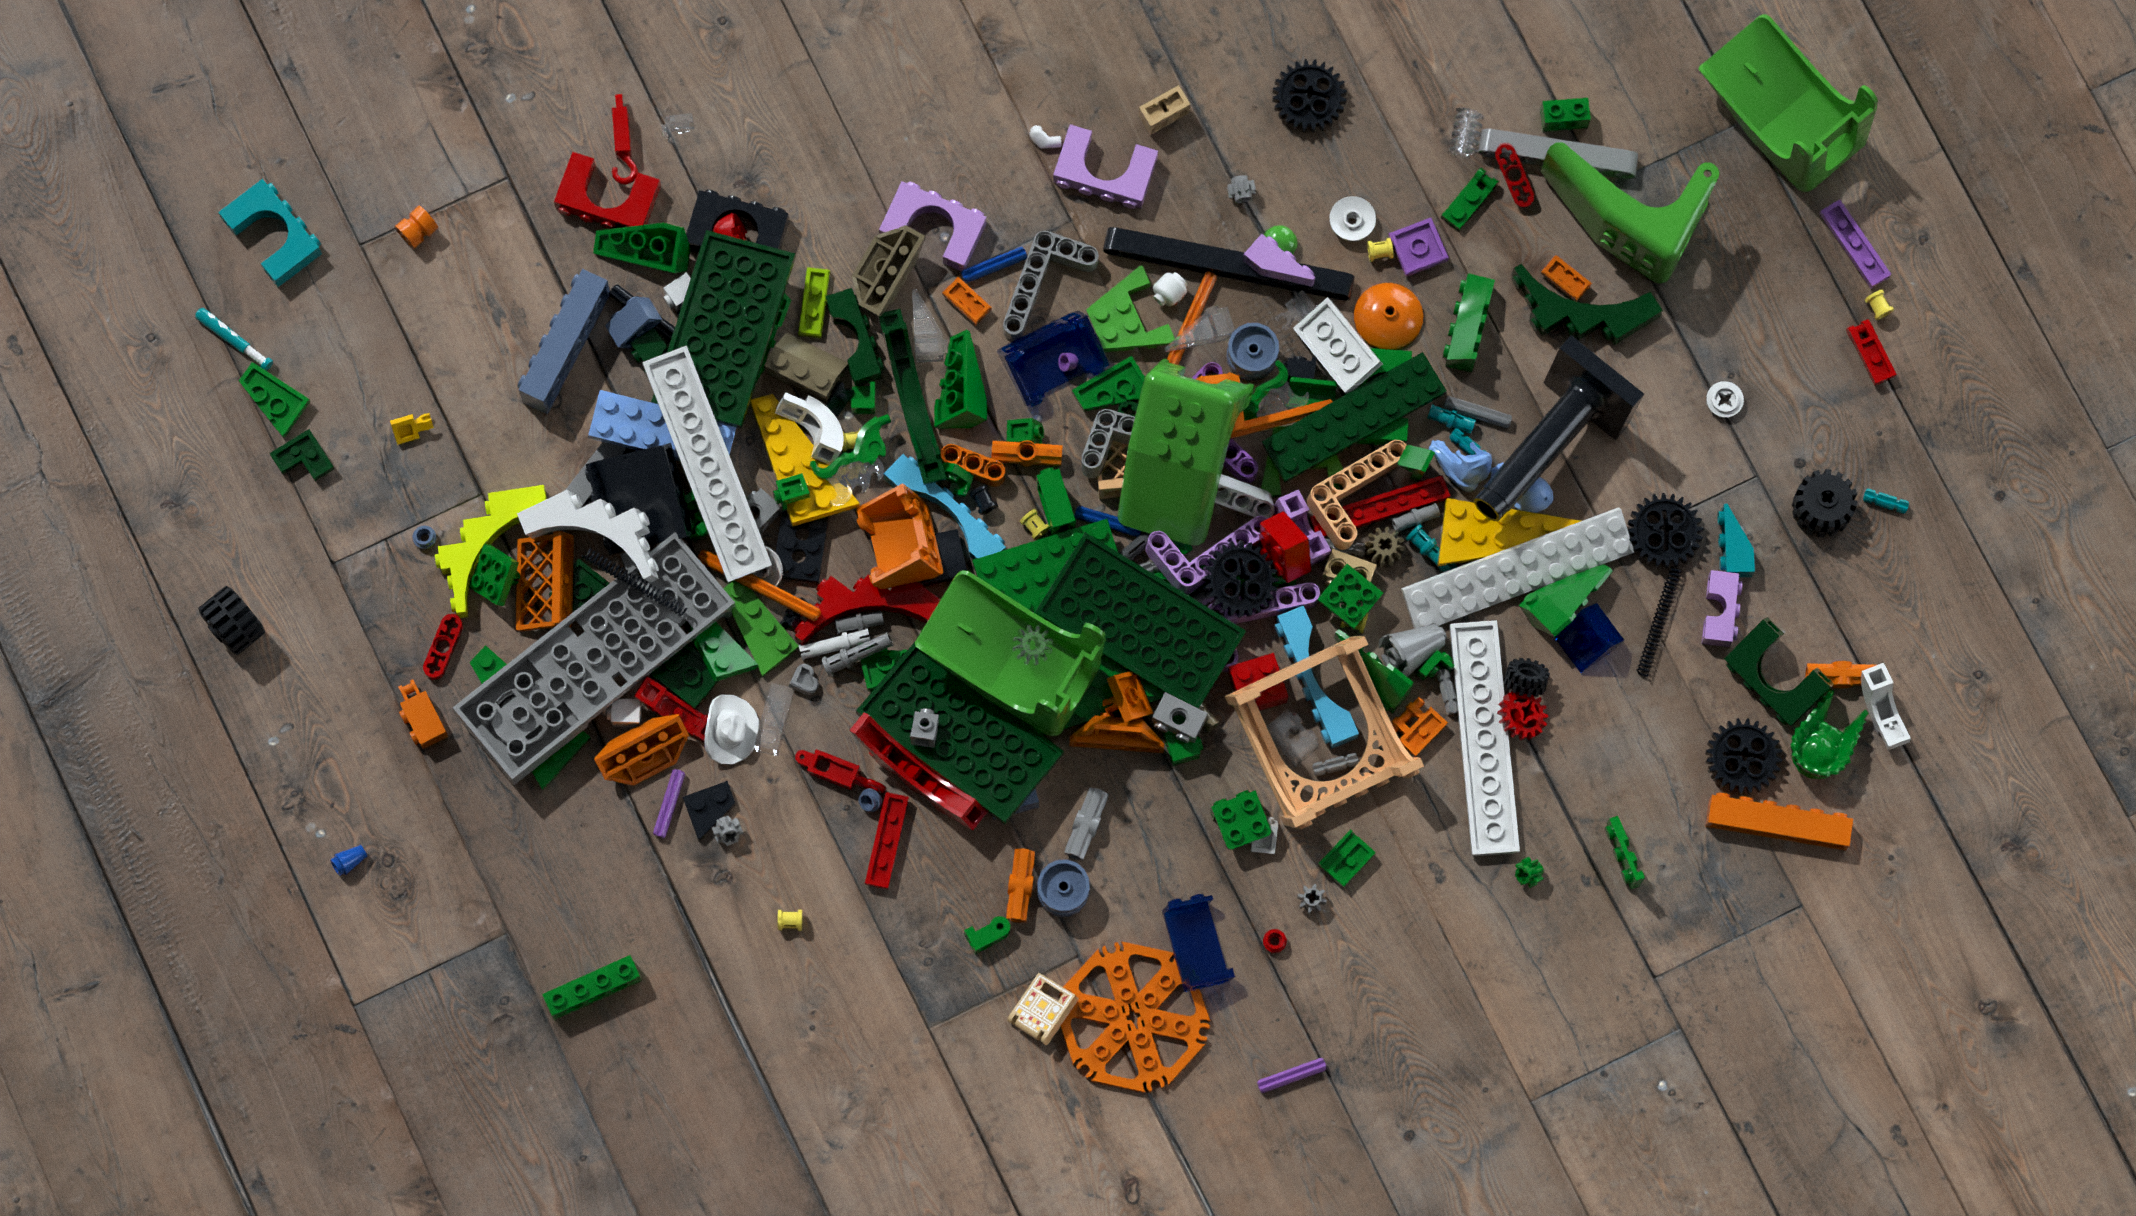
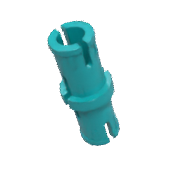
M1433 404L1427 416V419L1445 424L1447 428H1458L1471 434L1476 422L1475 419L1456 413L1457 411L1445 410Z

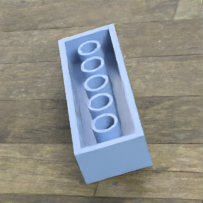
M603 390L599 391L588 435L589 439L637 451L671 443L675 460L680 461L658 404ZM717 422L730 455L736 427Z

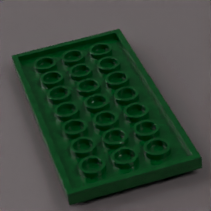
M706 230L667 353L687 346L715 420L742 429L796 254ZM653 394L651 403L658 404L655 394Z
M1086 532L1035 612L1055 626L1073 634H1081L1085 623L1098 627L1105 633L1104 656L1133 672L1161 691L1198 709L1246 633V630Z
M915 642L856 710L858 716H861L864 712L870 715L917 760L949 784L976 799L986 812L1004 825L1064 755L1062 749L1023 720L980 695L915 646ZM921 709H931L936 715H939L934 748L911 745L910 735L915 712H920ZM921 723L920 725L922 727H927L929 724Z

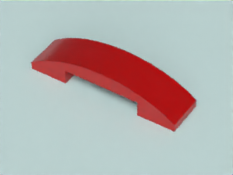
M646 676L634 697L661 717L678 714L688 734L705 743L704 738L708 715H704L666 691L665 687Z

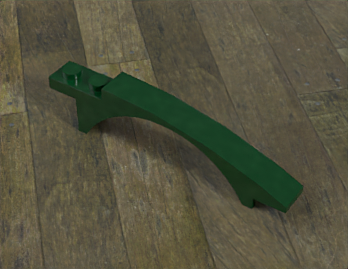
M901 309L884 312L880 317L878 316L923 484L946 480L940 450L923 398L906 322L903 320Z

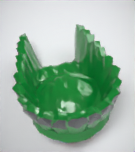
M1829 689L1826 696L1821 698L1817 707L1813 708L1807 719L1801 721L1800 727L1795 728V733L1791 738L1792 743L1790 745L1793 763L1802 775L1810 779H1824L1837 775L1846 768L1847 764L1851 763L1850 757L1854 754L1853 748L1860 737L1859 733L1864 729L1865 718L1869 713L1866 709L1863 710L1849 726H1846L1843 732L1824 722L1834 696V690Z

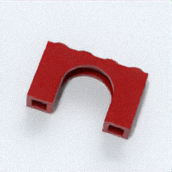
M572 151L554 199L555 208L558 209L559 213L566 216L571 214L577 215L585 222L592 223L595 221L601 223L607 229L648 224L661 189L660 179L637 173L627 200L614 208H602L593 204L587 196V189L596 167L594 158Z

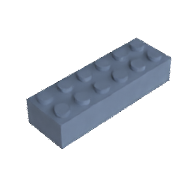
M584 269L581 270L579 275L576 274L574 276L569 295H564L560 303L562 308L559 314L553 316L549 325L551 329L548 335L544 334L539 343L540 350L537 356L533 355L528 364L530 369L526 376L522 375L517 386L524 404L547 415L610 297L608 281Z

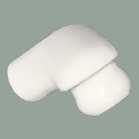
M1037 125L1031 128L1030 138L1039 148L1062 147L1061 136L1049 137Z

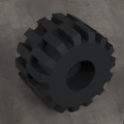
M1825 469L1823 474H1820V471L1817 470L1812 473L1811 477L1807 475L1799 485L1792 501V506L1794 507L1792 511L1793 517L1799 518L1797 525L1800 528L1805 525L1808 528L1806 533L1812 535L1813 531L1818 532V537L1824 538L1826 533H1829L1830 537L1837 534L1838 530L1842 532L1850 522L1858 502L1855 500L1857 496L1856 489H1850L1852 485L1850 479L1848 478L1844 481L1842 480V473L1837 472L1835 476L1831 474L1832 470Z
M228 586L223 587L198 608L200 615L208 624L207 627L213 635L237 656L265 634L264 627L238 594Z

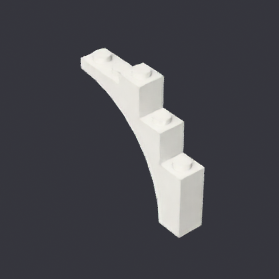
M565 490L517 513L525 535L532 539L550 532L563 530H580L603 535L625 550L636 564L644 580L651 583L659 579L656 573L659 571L655 560L650 558L648 550H650L646 538L642 537L650 533L647 526L650 525V522L645 512L632 508L616 516L612 504L602 499L582 507L579 496L569 490Z

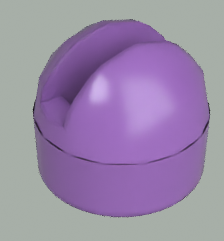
M1062 353L1058 360L1059 367L1064 372L1075 370L1079 359L1073 353Z

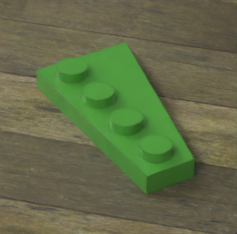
M734 580L723 589L735 602V607L732 608V615L753 659L758 663L762 677H764L799 649V646L754 592Z

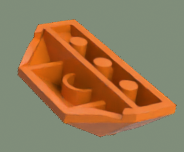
M1100 713V716L1095 715L1072 734L1069 741V746L1151 753H1164L1165 745L1143 719L1124 723L1122 717H1114L1112 713Z
M678 714L652 718L610 740L594 760L605 780L636 785L676 764L689 734Z

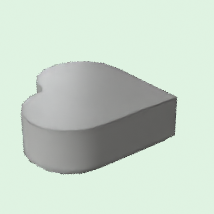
M808 664L799 665L788 687L806 695L814 694L819 684L818 680L813 676L814 671L812 667Z

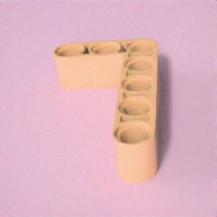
M1393 440L1312 488L1307 497V505L1336 548L1340 550L1349 549L1357 537L1356 527L1338 501L1397 468V463L1407 446L1403 441ZM1391 450L1397 451L1400 457L1393 456ZM1371 462H1378L1381 468L1374 467ZM1352 473H1359L1362 479L1355 478ZM1333 484H1340L1343 490H1337ZM1314 495L1322 496L1324 501L1316 500ZM1327 514L1335 515L1337 520H1330ZM1340 533H1346L1350 539H1343Z

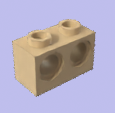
M1178 85L1140 106L1138 116L1151 135L1189 114L1190 103Z
M1332 549L1322 576V580L1326 581V585L1329 586L1337 576L1332 573L1331 568L1339 566L1343 569L1346 564H1349L1371 582L1376 564Z

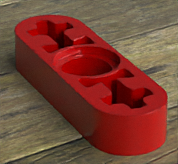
M1501 143L1495 150L1499 167L1514 202L1520 207H1527L1534 200L1532 187L1514 146L1510 143ZM1501 149L1511 150L1512 153L1509 154L1511 162L1516 160L1517 164H1511L1504 169L1503 165H1507L1505 157L1500 158ZM1513 168L1521 171V178L1518 181H1511L1508 178V172ZM1525 181L1526 185H1522L1525 193H1530L1527 196L1528 201L1518 200L1517 197L1520 196L1519 189L1517 187L1513 190L1512 186H1518Z
M447 614L442 618L424 661L423 671L431 680H438L445 674L463 630V623L456 614ZM452 620H455L458 627L452 628L450 636L454 637L452 640L445 636L449 630L446 623H451ZM440 641H447L450 644L447 652L440 653L437 651L436 646ZM433 654L439 658H445L444 661L441 659L438 661L437 666L440 670L431 674V670L428 667L429 665L434 666L436 658L432 657Z

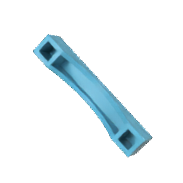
M902 454L884 473V480L893 488L903 483L921 498L929 500L947 511L964 533L969 557L972 560L1006 550L1005 541L998 534L993 536L987 530V524L980 518L976 520L970 515L971 510L963 503L958 504L953 499L954 495L946 487L942 489L936 482L924 485L917 461L913 457L907 458Z
M1304 606L1278 615L1277 624H1274L1278 636H1283L1286 645L1283 647L1288 659L1292 658L1294 663L1309 657V639L1313 626ZM1310 668L1295 675L1297 680L1301 679L1304 684L1302 692L1306 701L1310 700L1314 709H1311L1315 722H1320L1323 728L1320 733L1324 743H1329L1331 749L1358 739L1359 732L1350 712L1339 707L1327 697L1314 678L1312 669Z

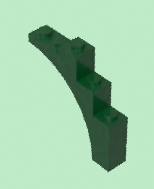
M1522 263L1516 266L1512 272L1513 277L1511 279L1517 289L1521 288L1525 294L1524 299L1530 308L1534 307L1529 317L1530 325L1534 331H1539L1542 336L1566 322L1565 327L1568 333L1575 336L1578 341L1602 327L1601 332L1607 341L1611 340L1613 345H1616L1660 318L1663 312L1651 292L1618 304H1585L1561 297L1550 291L1533 278Z

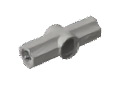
M1089 788L1081 811H1078L1074 820L1073 831L1065 848V855L1076 860H1084L1090 842L1097 833L1101 822L1100 816L1109 794L1097 788Z

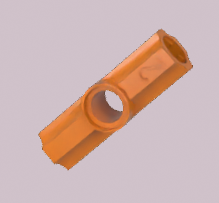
M1028 440L1022 442L992 441L991 458L1001 463H1016L1025 467L1032 465L1061 466L1063 445L1036 444ZM1028 449L1033 452V455L1025 458L1020 453Z
M1835 661L1831 664L1807 663L1805 678L1814 669L1819 668L1834 683L1833 688L1845 689L1853 686H1862V671L1876 665L1853 664L1849 661Z
M1023 848L1015 849L1012 874L1009 877L1007 893L1009 895L1006 911L1008 921L1016 923H1026L1029 897L1032 896L1034 877L1032 873L1035 851Z

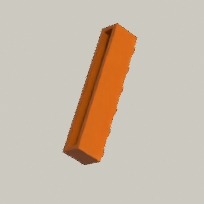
M1716 793V795H1712L1709 799L1705 827L1844 851L1850 846L1853 818H1847V814L1838 812L1833 813V815L1824 814L1823 810L1814 808L1810 809V811L1800 810V806L1791 804L1782 807L1777 806V803L1767 800L1763 801V803L1753 802L1754 799L1750 797L1735 799L1730 798V795L1727 793Z

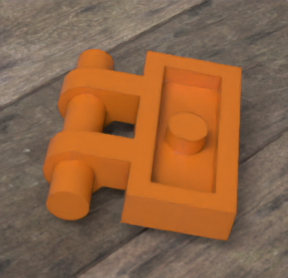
M1420 697L1413 703L1409 702L1405 707L1406 710L1399 717H1395L1391 721L1395 732L1400 731L1404 734L1400 741L1405 749L1414 757H1417L1448 724L1432 707L1425 713L1422 712L1420 708L1425 702ZM1412 716L1416 717L1418 720L1409 728L1405 723Z

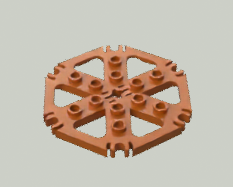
M1121 941L1123 951H1120V945L1115 942L1116 951L1114 953H1108L1106 946H1103L1102 953L1105 957H1102L1098 948L1063 986V988L1075 994L1079 1000L1060 1027L1072 1064L1074 1065L1079 1059L1082 1060L1077 1064L1076 1070L1079 1071L1083 1066L1089 1068L1090 1071L1086 1074V1079L1091 1078L1095 1072L1097 1074L1091 1082L1146 1093L1143 1088V1083H1146V1088L1150 1093L1152 1092L1151 1083L1153 1081H1157L1161 1089H1163L1164 1080L1162 1078L1164 1077L1169 1086L1201 1051L1205 1044H1200L1196 1040L1206 1042L1207 1037L1201 1036L1199 1030L1202 1028L1209 1029L1210 1025L1200 1023V1021L1210 1023V1019L1194 970L1192 969L1188 975H1185L1189 971L1190 965L1187 964L1182 969L1177 967V962L1181 959L1180 956H1176L1173 962H1170V959L1175 955L1173 952ZM1132 955L1154 958L1161 963V969L1139 993L1128 963V959ZM1101 966L1105 969L1115 1000L1084 994L1079 990V984L1093 968ZM1184 984L1189 987L1196 1008L1192 1016L1158 1010L1179 985ZM1129 1005L1134 1014L1140 1015L1136 1023L1138 1029H1136L1132 1020L1126 1019L1130 1014ZM1074 1018H1080L1109 1026L1087 1049H1081L1077 1046L1071 1028V1021ZM1152 1034L1186 1041L1188 1049L1173 1066L1164 1067L1161 1064ZM1127 1042H1129L1138 1070V1075L1134 1079L1110 1075L1105 1070L1108 1062Z

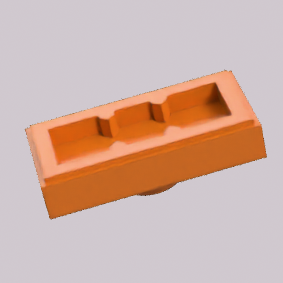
M1557 255L1541 271L1542 276L1576 302L1592 284Z
M959 277L942 292V295L974 325H977L992 310V307Z

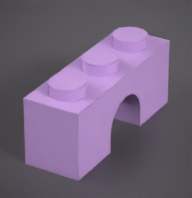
M1297 490L1278 498L1274 504L1275 515L1284 511L1309 538L1311 566L1325 560L1331 549L1321 530L1314 532L1311 529L1307 519L1309 508L1300 491Z
M1710 571L1706 599L1717 600L1723 606L1724 611L1720 616H1706L1703 623L1701 644L1730 647L1733 640H1737L1738 627L1734 626L1735 618H1739L1740 604H1736L1737 595H1741L1742 581H1739L1738 573Z

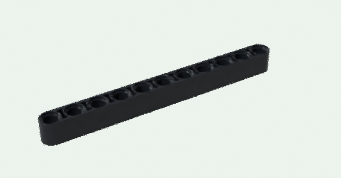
M1117 227L1107 228L1103 252L1112 256L1204 274L1212 272L1219 277L1343 301L1351 299L1355 276L1347 272L1301 263L1298 264L1302 267L1303 265L1309 267L1314 273L1315 282L1312 287L1261 276L1243 261L1245 252Z

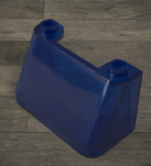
M1081 311L1071 312L997 350L999 358L1026 406L1030 405L1031 407L1042 403V398L1045 397L1046 392L1084 373H1092L1093 376L1101 374L1105 371V367L1110 365L1088 316ZM1062 353H1073L1077 356L1079 362L1075 370L1064 372L1060 369L1058 360Z

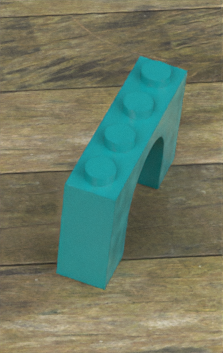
M261 179L218 213L222 221L235 236L262 218H276L286 224L288 227V237L285 244L261 263L265 273L277 287H280L322 254L319 248L322 244L314 234L309 235L305 231L307 226L300 217L295 218L291 214L293 209L285 199L281 202L276 196L279 192L271 182L267 185Z

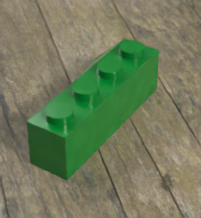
M1468 273L1467 279L1461 280L1458 293L1463 295L1461 302L1456 301L1453 315H1457L1456 323L1450 324L1448 336L1452 337L1450 345H1445L1442 357L1447 359L1446 367L1472 373L1494 287V279Z

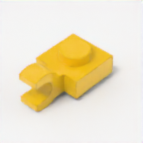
M430 413L423 414L416 420H414L413 414L390 421L397 445L419 439L418 432L434 428Z

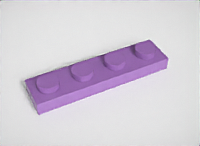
M1840 199L1820 211L1819 214L1870 288L1875 287L1891 276L1890 271Z

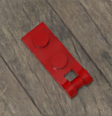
M1869 319L1862 321L1856 327L1852 325L1846 328L1847 335L1853 342L1874 386L1897 375ZM1865 333L1867 338L1861 339L1860 334Z

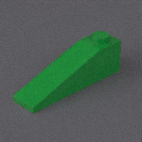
M966 329L950 337L944 362L947 370L945 378H942L939 384L942 387L940 399H936L934 405V427L937 429L972 428L987 420V398L971 333Z
M1602 564L1570 575L1528 594L1524 601L1519 604V607L1533 627L1555 637L1575 619L1576 615L1574 612L1579 606L1584 607L1587 604L1588 600L1586 597L1591 592L1597 591L1613 571L1610 567Z
M1340 629L1334 635L1337 643L1350 637ZM1362 647L1358 651L1386 712L1389 711L1393 714L1410 694L1414 682L1391 664L1384 666L1378 655L1373 652L1365 653Z

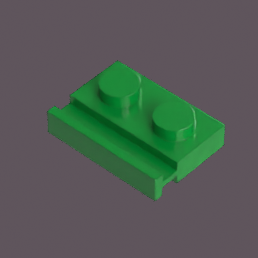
M1350 829L1318 863V866L1323 868L1331 878L1344 888L1376 852Z

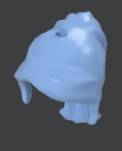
M1432 440L1429 450L1435 452L1434 456L1443 472L1460 489L1465 492H1472L1476 490L1481 481L1488 477L1491 470L1492 455L1478 448L1474 442L1470 443V447L1476 454L1464 456L1459 450L1456 451V454L1452 453L1444 441Z
M1500 463L1491 469V477L1504 463ZM1539 477L1514 507L1520 511L1541 512L1552 504L1553 491L1546 480Z

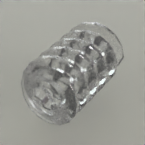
M1456 108V122L1453 124L1454 131L1451 134L1453 139L1450 140L1451 148L1448 150V154L1458 159H1469L1470 155L1478 153V150L1472 148V146L1479 145V141L1474 138L1481 137V133L1475 129L1482 128L1483 124L1477 122V120H1484V115L1473 109Z

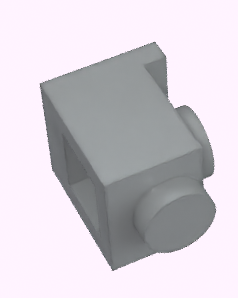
M921 709L920 712H915L910 735L911 745L935 747L939 715H936L933 710ZM922 723L929 725L927 727H922L920 724Z

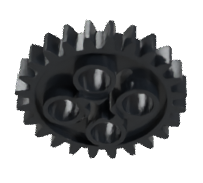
M1305 59L1304 65L1301 66L1298 61H1295L1294 69L1288 65L1287 73L1280 72L1281 79L1275 80V85L1278 87H1273L1272 93L1276 95L1273 96L1272 102L1278 103L1275 105L1274 110L1281 111L1279 119L1287 118L1285 125L1293 122V130L1302 126V131L1305 133L1307 127H1310L1312 133H1314L1315 127L1318 126L1321 131H1324L1325 123L1331 127L1332 119L1339 120L1338 113L1344 112L1342 105H1345L1347 101L1343 97L1347 94V90L1341 89L1344 87L1345 82L1338 81L1340 73L1332 74L1333 66L1326 70L1325 62L1317 66V61L1314 59L1312 65H1309L1307 59ZM1297 80H1302L1305 82L1306 85L1303 87H1298L1294 84V82ZM1322 83L1326 84L1328 86V89L1319 90L1317 88V85ZM1308 93L1312 94L1311 99L1307 98ZM1294 101L1300 102L1302 107L1293 108L1291 103ZM1316 105H1321L1325 108V110L1322 112H1317L1314 110L1313 107Z
M1662 493L1660 499L1653 494L1652 502L1644 498V506L1637 504L1636 509L1638 512H1631L1630 516L1633 519L1628 520L1627 525L1633 527L1628 529L1629 535H1633V537L1629 541L1632 544H1636L1633 548L1634 552L1640 550L1639 559L1645 556L1648 558L1647 565L1653 560L1655 561L1656 568L1659 567L1660 563H1664L1665 569H1668L1670 562L1676 568L1679 563L1678 560L1685 564L1687 562L1686 555L1693 558V550L1699 549L1700 546L1696 542H1701L1703 537L1698 535V533L1703 532L1704 528L1697 525L1701 523L1702 518L1694 517L1698 512L1697 509L1689 510L1691 502L1686 505L1682 504L1684 497L1675 501V494H1672L1670 499L1666 498L1665 493ZM1662 511L1666 512V531H1669L1666 537L1667 551L1664 550L1665 536L1664 531L1661 530L1664 524ZM1653 515L1657 517L1659 522L1651 524L1648 522L1647 517ZM1678 515L1682 522L1674 523L1670 516ZM1675 537L1680 538L1683 541V545L1675 546L1671 539ZM1656 538L1660 545L1653 547L1649 544L1648 539Z
M1232 541L1228 543V548L1222 545L1219 547L1220 552L1215 550L1212 553L1214 558L1206 560L1211 566L1203 568V571L1208 573V575L1202 577V580L1208 582V585L1203 587V590H1210L1211 592L1207 599L1213 597L1215 599L1212 606L1220 604V612L1222 613L1228 609V616H1232L1236 611L1238 618L1243 617L1244 612L1247 617L1252 616L1253 611L1258 614L1261 612L1260 606L1262 608L1268 607L1269 605L1266 600L1271 601L1274 599L1270 592L1277 591V588L1272 586V584L1279 581V579L1272 577V574L1277 572V569H1270V565L1274 561L1265 560L1268 553L1259 554L1261 547L1258 546L1253 550L1251 542L1244 547L1243 541H1239L1237 546ZM1239 559L1242 560V565H1241V567H1240V562L1238 561ZM1225 562L1232 564V573L1226 571L1224 567ZM1248 563H1252L1256 567L1255 574L1249 572L1247 568ZM1240 575V578L1244 579V582L1241 583V581L1237 580L1236 577ZM1225 585L1233 589L1232 596L1225 593ZM1248 586H1252L1256 590L1255 597L1248 594Z
M1737 718L1735 725L1728 721L1726 723L1727 729L1720 725L1718 728L1720 734L1713 732L1711 735L1715 741L1709 740L1707 743L1712 748L1705 751L1706 755L1711 756V758L1705 761V764L1712 765L1708 773L1715 772L1716 776L1713 781L1721 779L1720 787L1723 788L1726 784L1729 785L1730 793L1734 788H1737L1738 795H1741L1743 789H1746L1748 795H1751L1752 788H1755L1759 793L1761 791V784L1767 788L1770 785L1768 779L1771 781L1776 779L1772 772L1779 773L1781 768L1775 765L1781 764L1783 759L1776 757L1782 753V749H1775L1780 741H1772L1771 738L1774 732L1767 734L1765 732L1767 725L1761 729L1758 728L1759 721H1756L1754 725H1750L1749 718L1746 719L1744 724L1741 723L1739 718ZM1735 739L1739 743V747L1731 748L1727 740ZM1759 742L1762 745V751H1754L1751 743ZM1726 752L1734 756H1724L1723 753ZM1742 752L1748 757L1746 761H1743L1742 756H1740ZM1757 757H1764L1765 760L1761 761ZM1733 762L1737 770L1733 772L1728 771L1725 763ZM1757 765L1760 773L1752 774L1749 771V766Z

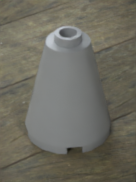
M1435 624L1384 635L1379 639V649L1383 647L1385 653L1381 655L1382 660L1386 666L1391 664L1405 676H1409L1445 645L1447 636L1444 629Z

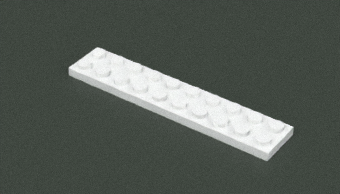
M687 346L642 362L727 582L772 566Z
M1618 507L1401 588L1414 629L1434 624L1439 626L1554 583L1578 572L1634 553L1632 542L1629 541L1630 536L1622 510Z
M1497 620L1453 623L1449 627L1452 658L1455 665L1454 679L1458 704L1472 856L1519 853L1520 847L1508 731H1504L1505 723L1499 724L1503 717L1497 714V711L1502 709L1498 704L1504 700Z

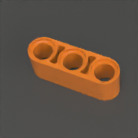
M948 444L942 448V462L956 463L974 475L973 480L993 487L1000 486L1005 481V467L1001 462L955 444ZM948 453H954L958 457L954 461H948L945 456ZM975 461L979 464V467L972 470L967 467V464ZM995 469L1000 471L1001 475L998 478H992L988 473Z

